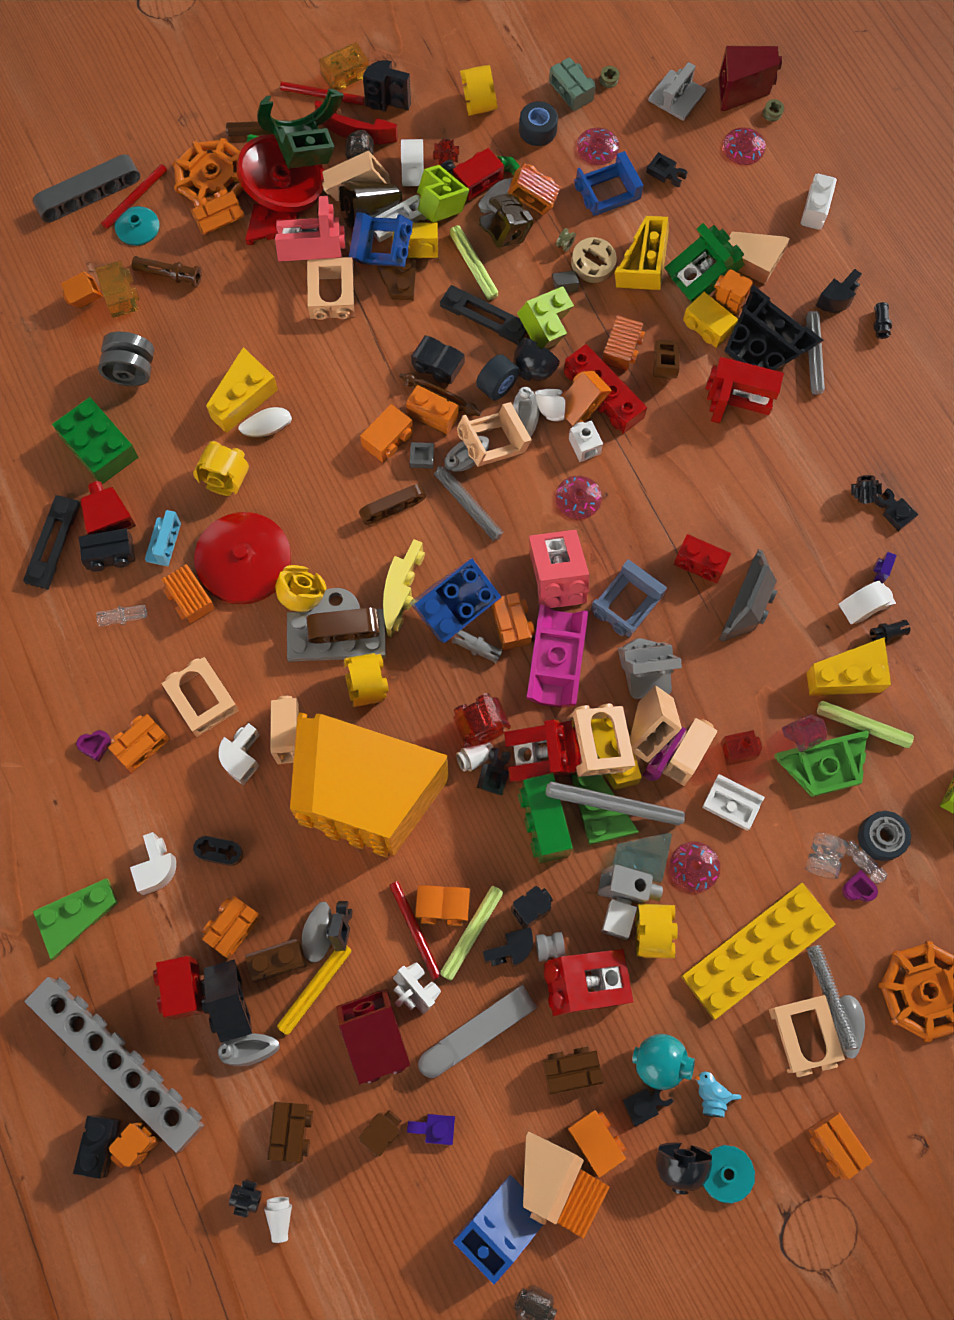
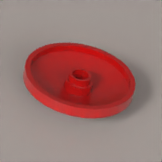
M275 135L258 136L247 142L241 149L237 162L239 182L245 192L262 206L285 213L300 212L315 205L319 200V196L322 195L324 189L322 182H324V168L322 164L288 169Z
M237 512L217 519L205 529L195 548L194 564L201 583L213 596L232 604H252L264 600L276 592L275 587L280 572H283L286 566H291V549L283 530L274 521L257 513Z

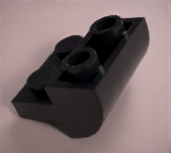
M389 60L374 62L366 68L363 74L365 106L385 112L388 105L409 110L411 106L410 73L392 69V61Z

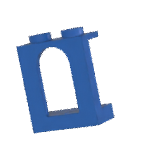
M625 151L617 154L614 164L584 174L581 168H577L576 179H574L576 190L581 192L584 204L587 209L591 210L593 216L641 199L644 186ZM620 177L627 192L599 202L591 187Z
M356 213L348 258L352 257L354 261L360 264L405 267L413 221L401 214H398L397 218H375L365 213ZM374 231L394 232L391 254L371 252Z

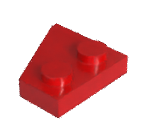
M254 204L245 238L246 245H253V241L266 238L267 241L275 239L276 234H278L276 228L277 221L297 220L298 212H279L260 204Z

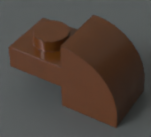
M656 340L654 346L653 377L677 379L680 369L678 342Z

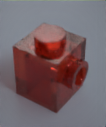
M754 730L725 736L720 742L727 766L756 760L761 754L760 751H762L761 740L755 736Z

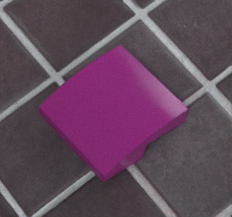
M684 727L651 759L642 775L647 780L655 781L661 777L686 735Z

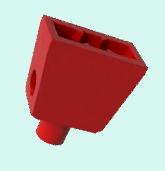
M95 481L88 485L90 495L81 499L85 528L88 535L125 528L129 529L136 526L113 487L104 489L100 481Z

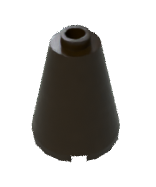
M344 181L341 183L343 186L339 187L340 209L346 212L347 217L344 220L348 227L354 228L356 213H365L370 217H376L402 202V192L395 184Z

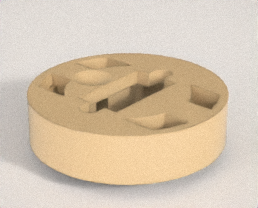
M596 237L580 241L575 246L571 258V266L575 274L580 279L590 283H598L608 279L612 275L617 262L616 252L612 245ZM583 250H585V252L588 251L595 257L596 255H598L599 259L602 260L606 264V266H604L603 264L599 266L596 263L589 260L588 258H586L584 256L585 253L583 252Z

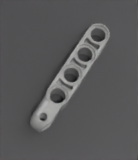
M523 985L518 987L425 1051L418 1061L420 1072L428 1078L440 1076L538 1008Z

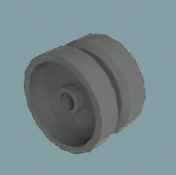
M117 331L108 333L102 341V354L98 364L100 375L113 383L124 386H141L148 383L152 368L150 364L153 361L155 350L153 344L146 338L129 332Z

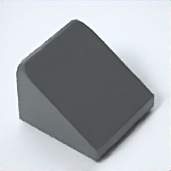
M574 271L552 274L555 289L563 286L567 293L578 291L579 281Z

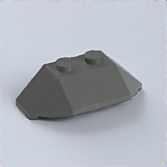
M760 549L757 550L719 638L723 642L754 631L759 623L763 625L769 611L765 610L767 603L772 604L777 594V590L774 589L777 580L764 552Z

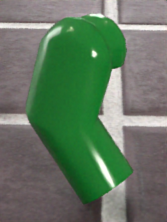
M497 156L504 165V172H511L514 176L515 171L520 167L516 160L512 157Z

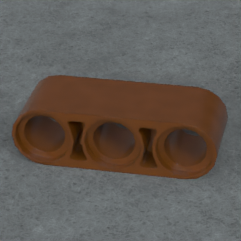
M375 608L315 613L306 617L308 642L313 644L377 637L380 634L378 611Z

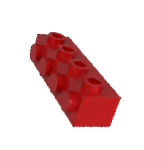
M587 344L565 359L564 374L570 381H573L580 372L595 371L612 390L597 410L609 418L614 428L619 429L624 434L645 418L647 406Z

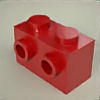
M488 147L482 152H477L464 163H459L453 169V177L469 189L467 200L470 201L504 179V165Z
M687 534L673 565L717 584L731 553Z

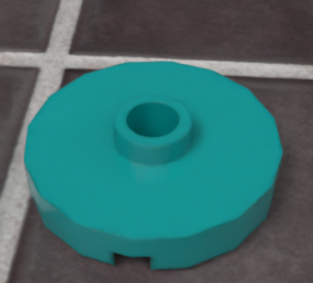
M720 1145L708 1151L712 1155V1169L708 1180L703 1185L706 1192L714 1199L724 1203H735L743 1200L750 1194L755 1183V1170L751 1159L744 1151L735 1146ZM726 1169L732 1171V1177L728 1180L724 1177Z

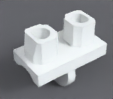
M416 962L407 968L403 966L393 977L398 984L394 991L400 997L395 1002V1005L400 1007L405 1003L410 1010L416 1006L424 1015L434 1005V1000L441 993V990L433 982H430L425 988L420 985L417 980L425 973Z

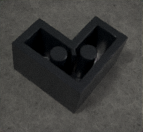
M235 959L204 968V980H201L200 984L205 997L201 998L204 1013L210 1014L209 1024L212 1033H217L221 1043L252 1034L251 1015L243 996L242 978Z

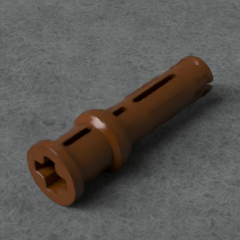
M137 256L133 257L131 263L133 271L168 277L176 283L182 281L197 287L201 281L202 271L199 266H184L181 262L169 264ZM148 265H149V266H153V267L162 268V270L148 267Z

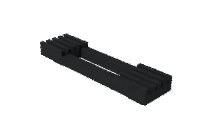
M450 285L440 301V307L458 316L462 315L517 345L527 333L520 318L453 285ZM470 303L505 322L503 325H500L466 308V305Z
M55 495L23 581L25 584L49 590L61 551L81 505L78 500ZM56 521H60L62 525L48 562H41Z

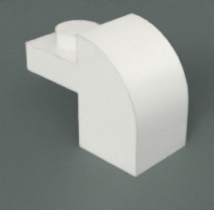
M401 139L402 186H419L424 171L423 139Z
M876 581L853 593L838 605L852 625L863 622L877 611L889 609L896 602L893 599L891 590L884 583L881 584L880 581Z
M249 723L245 728L241 727L236 732L233 743L224 737L219 747V759L222 766L231 777L243 786L259 767L257 761L246 753L260 736L257 729Z
M153 832L143 836L150 860L130 867L137 892L142 895L165 887L172 880L176 871V857L171 853L163 854L167 852L165 842L162 837L159 838Z

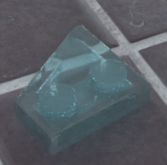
M666 833L617 844L612 866L616 864L651 874L653 876L652 881L661 883L663 881L672 834Z

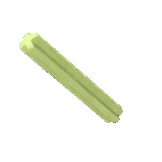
M458 225L450 229V236L488 300L496 298L498 290L463 230Z
M821 701L817 707L816 713L818 715L860 731L868 730L869 734L905 748H910L913 743L914 736L912 734L826 701Z
M491 886L443 966L440 974L447 980H453L501 899L503 895L501 889Z

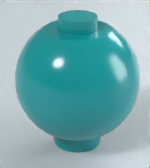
M655 1034L643 1040L640 1048L635 1047L632 1063L636 1064L637 1073L644 1083L654 1089L668 1090L678 1086L683 1079H692L695 1058L688 1057L686 1048L675 1037L668 1034Z

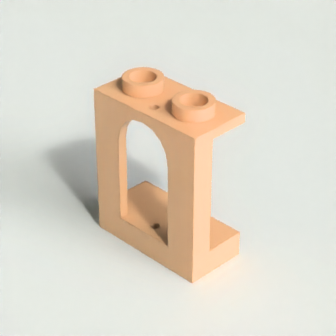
M352 257L307 260L308 310L310 319H346L355 317L354 266ZM342 278L341 297L331 303L322 300L319 295V279Z
M511 402L503 404L497 414L469 421L467 416L463 415L457 427L458 436L464 441L468 454L474 460L477 467L525 453L532 441ZM502 427L511 444L486 452L477 434Z
M205 657L194 659L187 665V668L170 674L166 681L161 683L196 737L204 734L239 711ZM198 674L204 678L219 701V704L200 716H197L180 689L182 684Z
M603 704L593 709H590L589 706H580L575 708L574 712L566 717L567 721L572 720L575 723L582 763L576 767L578 777L623 773L635 766L623 706L613 707L612 704ZM591 719H611L620 757L597 758Z
M825 995L769 1009L771 1019H776L790 1068L786 1069L787 1073L796 1072L797 1077L813 1074L811 1068L821 1066L822 1071L837 1068V1062L845 1060ZM815 1009L826 1044V1054L822 1060L810 1062L804 1058L790 1015Z

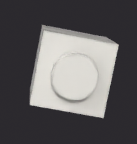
M617 897L616 901L611 900L607 908L601 933L627 940L637 907L631 906L632 902L624 898Z

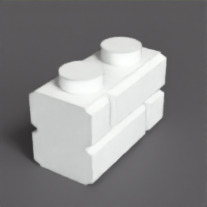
M819 173L815 174L800 223L802 226L818 230L822 229L828 215L837 179Z

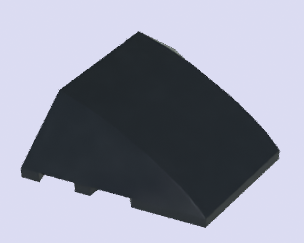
M752 285L742 313L725 348V353L736 361L777 370L824 340L807 326L803 327L774 305L770 301V297Z

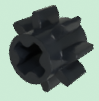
M873 475L859 476L856 484H851V494L854 495L855 499L858 498L859 503H873L876 501L877 495L882 494V483H879V480H875Z
M243 1180L242 1186L234 1185L229 1200V1206L235 1207L234 1215L246 1218L249 1212H257L262 1197V1191L256 1190L258 1183Z

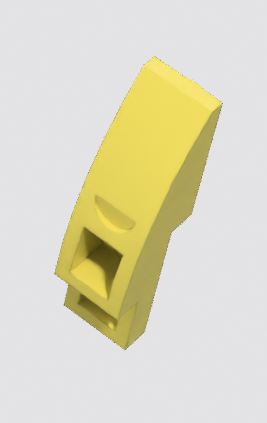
M413 539L404 559L394 557L386 578L383 612L387 636L391 638L395 631L399 632L403 624L404 618H402L404 611H409L412 606L410 602L414 600V597H412L411 587L408 586H411L414 580L415 573L413 571L416 565L420 566L425 557L423 543Z

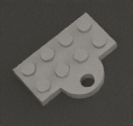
M342 588L325 590L321 602L311 612H287L288 662L344 660V658L370 653L381 654L382 658H386L383 609H377L380 631L377 637L322 644L309 643L306 621L308 615L360 609L357 598L348 590ZM333 596H340L343 599L342 603L338 606L331 605L329 600Z

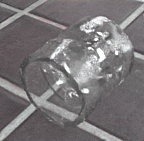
M815 833L811 849L814 852L808 855L805 869L821 877L837 879L842 866L839 859L844 858L848 843L830 834Z

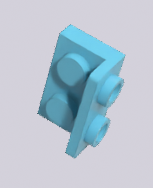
M166 510L164 518H157L145 556L146 562L169 567L181 526L176 512Z

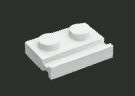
M718 774L702 808L748 831L765 797Z

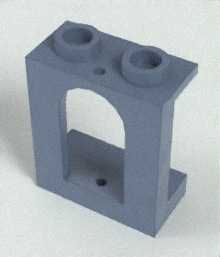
M628 559L622 566L621 572L598 600L595 599L593 601L591 610L596 618L611 624L616 633L630 638L664 596L667 587ZM628 582H630L648 596L627 621H624L608 608Z

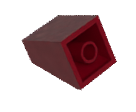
M726 46L718 76L720 111H727L770 95L772 86L776 85L777 70H780L782 66V56H779L778 46Z
M387 989L336 1006L339 1028L359 1085L362 1083H374L384 1075L390 1073L398 1074L403 1072L406 1067L411 1066Z

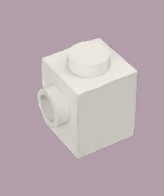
M592 420L586 423L579 422L570 428L569 441L579 462L601 454L603 442Z

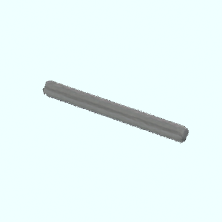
M550 782L546 786V795L551 798L674 825L683 824L685 821V813L680 810L556 782Z

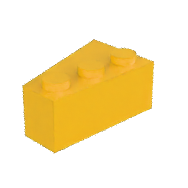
M645 216L633 238L632 245L629 250L627 249L622 263L615 270L616 288L661 290L669 235L668 217Z
M243 347L206 405L211 419L225 433H228L278 391L275 377Z
M885 638L814 663L807 671L809 696L884 692L891 685Z
M591 719L597 758L620 757L611 719ZM634 753V767L623 773L603 774L614 790L637 785L642 779Z

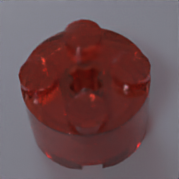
M489 693L477 697L475 703L468 706L463 704L453 710L455 714L453 720L465 747L473 746L471 742L478 741L479 745L490 742L502 736L505 727L507 729L511 728L499 698H491Z

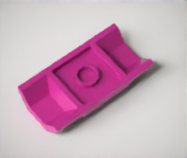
M540 605L527 692L528 700L539 705L560 708L576 706L588 611L567 613L554 611L545 605Z

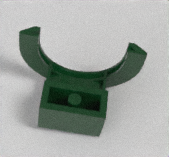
M328 89L325 100L319 108L303 118L292 121H280L270 116L273 107V101H270L271 96H266L260 102L257 111L258 123L262 129L275 135L288 169L329 163L335 146L328 129H318V126L327 121L338 110L344 96L343 93L334 89Z

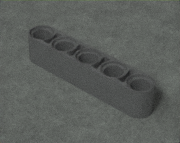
M123 154L37 193L32 201L42 220L53 222L137 183L140 179V173L131 157Z

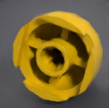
M286 566L283 572H280L275 587L277 598L281 604L295 612H308L318 606L326 590V584L322 577L315 573V576L308 573L309 568L304 566Z

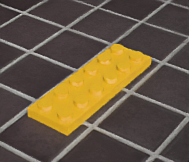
M800 883L688 970L681 978L713 1020H716L836 924L806 886Z

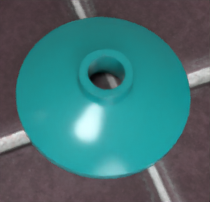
M140 206L127 209L115 222V231L119 239L133 246L149 243L156 237L160 228L157 215L152 210Z

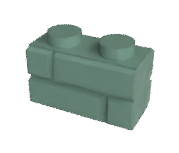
M569 57L551 67L549 83L573 111L593 101L596 88L592 78L586 77L579 63L575 64Z

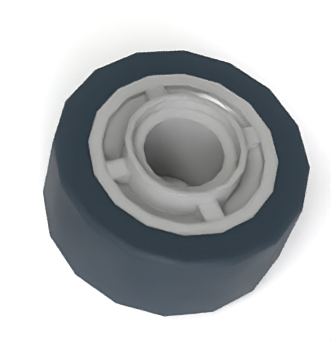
M885 810L874 813L862 822L858 831V840L860 847L866 855L874 860L889 861L906 852L910 845L911 832L904 818L895 812ZM880 830L888 834V842L882 840Z

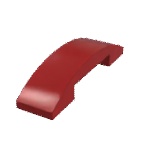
M316 100L314 103L315 110L319 108L323 102ZM336 111L332 117L322 123V125L337 135L357 142L361 139V143H368V139H370L369 144H388L398 140L397 124L378 118L374 125L338 115Z

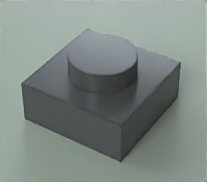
M411 442L410 468L433 469L434 443Z

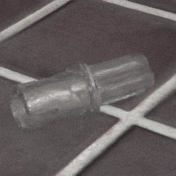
M145 605L126 608L118 606L117 609L97 611L96 619L100 627L118 623L125 625L128 621L145 619L147 617V609Z

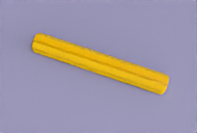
M347 945L345 951H333L278 1023L277 1028L286 1035L291 1033L350 955L351 949Z

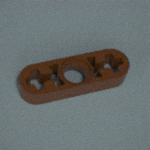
M415 484L365 505L359 510V515L364 524H372L422 502L426 498V494L420 484Z

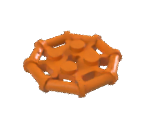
M225 138L205 142L193 141L192 145L178 159L173 161L172 165L175 170L176 183L174 186L175 191L194 203L204 198L209 202L215 199V193L224 189L227 191V187L234 181L237 184L229 192L233 191L237 197L244 190L239 182L237 173L234 172V166H237L240 150L228 143ZM213 150V153L207 154V151ZM224 152L229 153L230 155H232V157L230 158L229 156L224 154ZM216 169V173L208 174V170L214 171ZM183 171H190V177L184 178ZM195 186L200 190L199 194H196L189 188Z
M925 941L922 945L902 951L895 950L892 953V959L881 983H878V988L883 993L892 1018L890 1021L893 1025L897 1024L923 1038L924 1042H931L932 1039L954 1033V1012H952L954 1008L952 1007L954 1004V978L952 976L954 974V955L935 946L932 941ZM924 955L925 963L913 967L909 959ZM936 957L949 964V968L947 970L939 968L934 963V958ZM901 966L906 970L905 975L901 979V984L893 983ZM926 983L929 987H934L935 989L931 999L923 993ZM893 991L901 992L906 1006L902 1010L899 1009ZM912 1012L915 1016L922 1017L924 1024L921 1026L906 1017ZM946 1016L949 1023L934 1027L933 1019Z

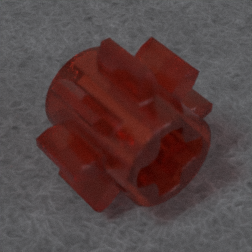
M443 138L439 143L434 144L433 160L438 159L439 165L447 160L458 163L459 146H454L453 139Z

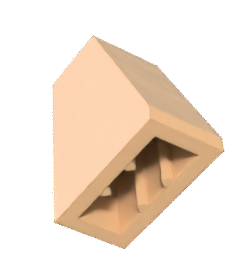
M369 150L323 171L324 182H322L324 191L326 194H330L336 201H339V187L343 186L341 183L344 181L391 184L389 173Z
M733 231L729 236L731 238L729 240L730 244L733 247L738 245L744 253L742 258L745 265L738 271L763 284H766L790 238L784 236Z
M656 685L638 702L630 736L632 752L647 763L682 729L674 698Z
M280 696L277 700H271V754L277 764L294 763L299 704L297 699L292 698V696Z
M695 718L663 774L683 786L686 785L717 733V730L713 728L714 726L710 722Z
M528 1131L525 1148L523 1207L532 1212L530 1218L543 1225L546 1224L547 1220L557 1224L584 1160L576 1154Z

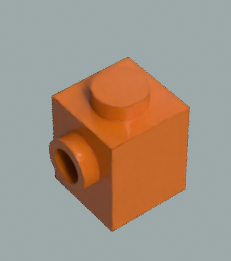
M85 271L60 283L64 290L62 295L65 301L79 309L103 297L94 277Z

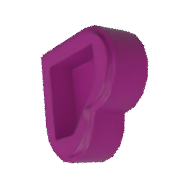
M97 730L92 735H81L77 739L76 746L83 754L100 762L111 744V738L105 731Z
M859 870L843 885L842 893L850 901L860 899L864 902H870L877 897L878 889L862 870Z

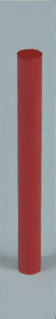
M283 81L280 83L281 91L325 98L328 92L327 89ZM343 93L342 102L364 105L365 96Z
M160 164L101 222L103 227L109 229L167 171L166 167Z
M399 881L390 884V889L432 980L434 981L442 977Z

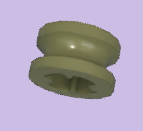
M613 66L604 67L601 70L600 84L606 88L616 86L620 74L618 69Z
M769 100L763 110L764 118L772 122L779 120L784 112V105L779 100Z
M565 228L559 235L556 246L558 248L562 246L563 250L567 252L575 240L576 233H569V229Z

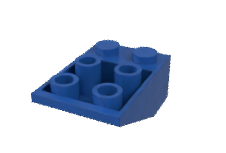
M471 558L411 601L410 604L440 642L445 643L498 601L501 595L473 558Z
M511 1175L506 1178L453 1238V1243L494 1285L543 1226V1224L530 1218L532 1212L523 1207L524 1188Z

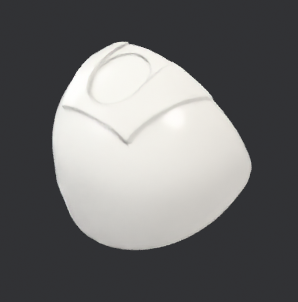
M543 389L535 391L538 408L546 419L551 421L564 420L565 399L560 396L563 393L562 390Z

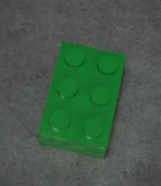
M91 397L52 424L62 441L94 478L102 482V484L139 458L133 445Z
M554 773L523 780L522 788H519L518 794L521 809H526V818H524L527 833H532L533 837L531 838L532 843H530L533 858L538 857L539 864L569 857L573 849L561 800L546 795L547 784L556 782Z

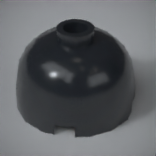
M523 337L514 352L513 359L514 364L519 368V376L528 382L531 379L536 381L546 380L558 368L560 364L559 359L545 347L541 349L536 346L537 342Z
M682 1143L660 1144L656 1156V1167L661 1180L669 1187H672L673 1192L682 1195L703 1187L711 1173L712 1155L706 1150L691 1145L690 1150L679 1149Z

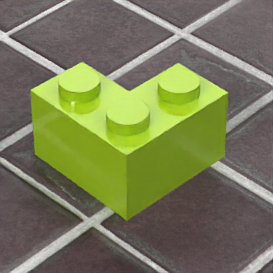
M440 165L426 168L423 171L417 193L421 195L417 210L432 223L459 214L463 210L469 189Z
M562 286L528 300L518 311L517 315L531 340L537 342L536 346L541 349L544 347L549 349L556 346L567 334L560 319L564 318L574 305Z

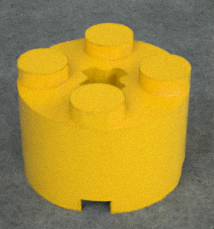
M490 65L460 70L462 84L467 83V85L463 86L465 100H470V102L466 103L468 116L498 109Z
M210 441L208 446L205 447L193 471V475L199 483L201 480L207 484L206 488L220 495L231 496L232 492L238 493L249 465L244 459V452L240 449H230L218 442Z
M370 653L344 658V668H349V673L345 674L349 697L353 701L352 706L357 707L383 702L386 699V693L389 692L387 679L382 678L381 669H383L381 654Z
M637 905L635 917L637 957L675 959V943L672 942L673 939H677L678 935L677 923H672V921H675V905Z

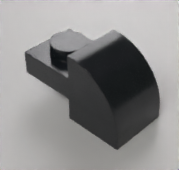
M854 269L842 283L834 278L823 290L815 306L830 313L842 312L849 308L856 295L855 292L860 286L858 281L862 273Z
M531 927L505 934L507 945L483 951L482 955L485 964L491 962L492 967L507 963L506 958L509 957L513 967L521 964L528 957L532 949L533 934Z

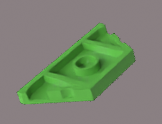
M866 730L778 752L774 757L811 797L855 787L862 784L864 773L862 768L866 758L865 746L869 733Z

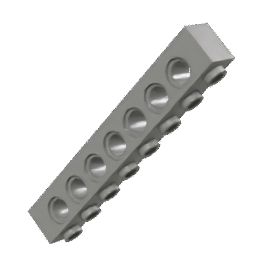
M47 977L24 1002L176 1153L182 1152L205 1126L200 1121L202 1116L193 1107L187 1109L181 1103L183 1097L173 1088L168 1090L162 1084L164 1081L163 1077L154 1069L149 1071L143 1065L145 1060L136 1051L133 1050L130 1053L124 1047L126 1041L116 1032L111 1034L105 1028L107 1022L98 1014L93 1016L87 1010L89 1005L78 995L74 997L70 994L68 990L71 987L59 977L56 980L55 978ZM60 999H63L65 1001V1008L58 1014L55 1006ZM82 1017L84 1026L79 1032H76L74 1022L77 1018ZM97 1035H100L103 1044L100 1049L95 1050L92 1046V1041ZM118 1053L121 1056L122 1062L117 1069H114L111 1066V1058ZM134 1072H137L141 1077L140 1084L136 1088H133L129 1082L130 1076ZM153 1091L158 1092L160 1096V1101L155 1107L151 1106L148 1101V1097ZM171 1110H176L179 1114V1121L175 1126L170 1125L167 1120Z

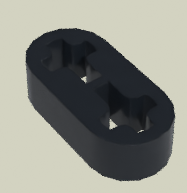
M202 836L193 845L194 854L203 861L234 866L243 858L242 848L233 841ZM206 842H209V846L216 849V851H207L203 855L200 846H205ZM231 847H234L233 849L237 856H232L231 860H228L225 854H221V850L230 851Z

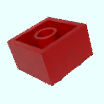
M190 956L156 962L157 969L153 970L155 985L159 986L160 997H157L159 1013H163L164 1018L173 1020L203 1014L201 998L204 996L200 984L201 976L198 960Z

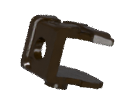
M502 194L490 198L487 206L494 213L480 217V227L490 234L497 248L523 243L534 221L527 210H523V204L519 197L512 194Z

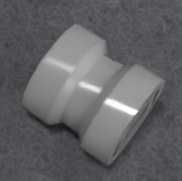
M562 932L553 933L552 936H545L544 934L535 935L539 961H547L549 957L558 958L565 956Z

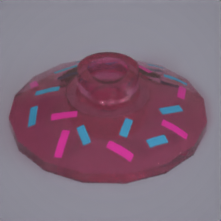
M603 128L588 129L579 136L577 141V152L580 157L594 165H604L613 161L619 151V141L616 136Z
M737 128L726 135L723 141V150L731 161L742 165H750L763 157L766 143L762 135L750 128Z
M571 476L563 480L555 494L559 510L567 517L573 519H586L594 515L602 502L601 490L597 483L584 476ZM582 492L584 495L577 496L575 493Z
M688 842L680 845L673 852L670 859V873L680 888L688 892L699 893L708 890L716 883L720 875V862L717 854L709 846L701 842ZM693 861L700 863L701 868L699 870H695L692 867Z

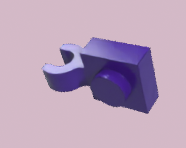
M428 1114L427 1122L408 1121L407 1133L426 1134L425 1143L453 1145L455 1116Z

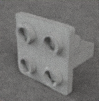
M688 62L678 72L670 70L649 96L648 101L675 117L685 120L706 92L704 87L692 81L696 66Z

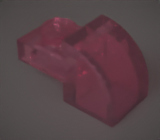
M812 714L782 727L784 736L796 742L800 752L806 751L827 739L824 720Z

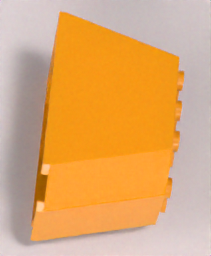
M299 713L296 725L290 810L295 819L298 820V824L308 828L314 827L324 832L325 837L332 840L346 839L349 841V845L359 849H363L364 846L374 849L373 853L383 857H388V854L395 856L448 781L447 755L323 714H316L315 718H306L307 714Z

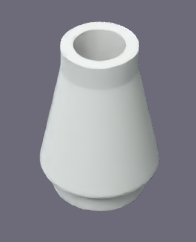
M489 742L483 745L461 748V751L456 753V758L462 771L469 770L471 772L489 759V752L493 748L492 744Z
M288 1197L270 1198L267 1200V1206L264 1210L271 1233V1242H285L288 1240L292 1204H289Z

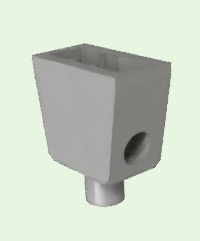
M615 864L602 870L597 895L617 899V897L624 898L634 904L647 902L649 899L660 901L663 887L652 884L653 876L651 874Z

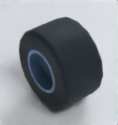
M537 101L526 105L520 112L519 118L521 138L533 146H543L553 141L557 133L558 124L556 110L545 102Z
M503 354L496 355L486 363L479 373L476 386L492 400H499L515 384L519 376V368Z

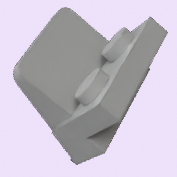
M636 638L623 647L618 648L621 666L625 670L631 697L635 699L643 698L654 685L667 694L671 693V673L674 672L673 669L682 668L681 658L673 655L671 644Z

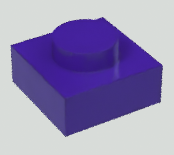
M887 552L882 559H877L873 571L876 572L873 581H880L881 584L886 581L890 576L897 555Z

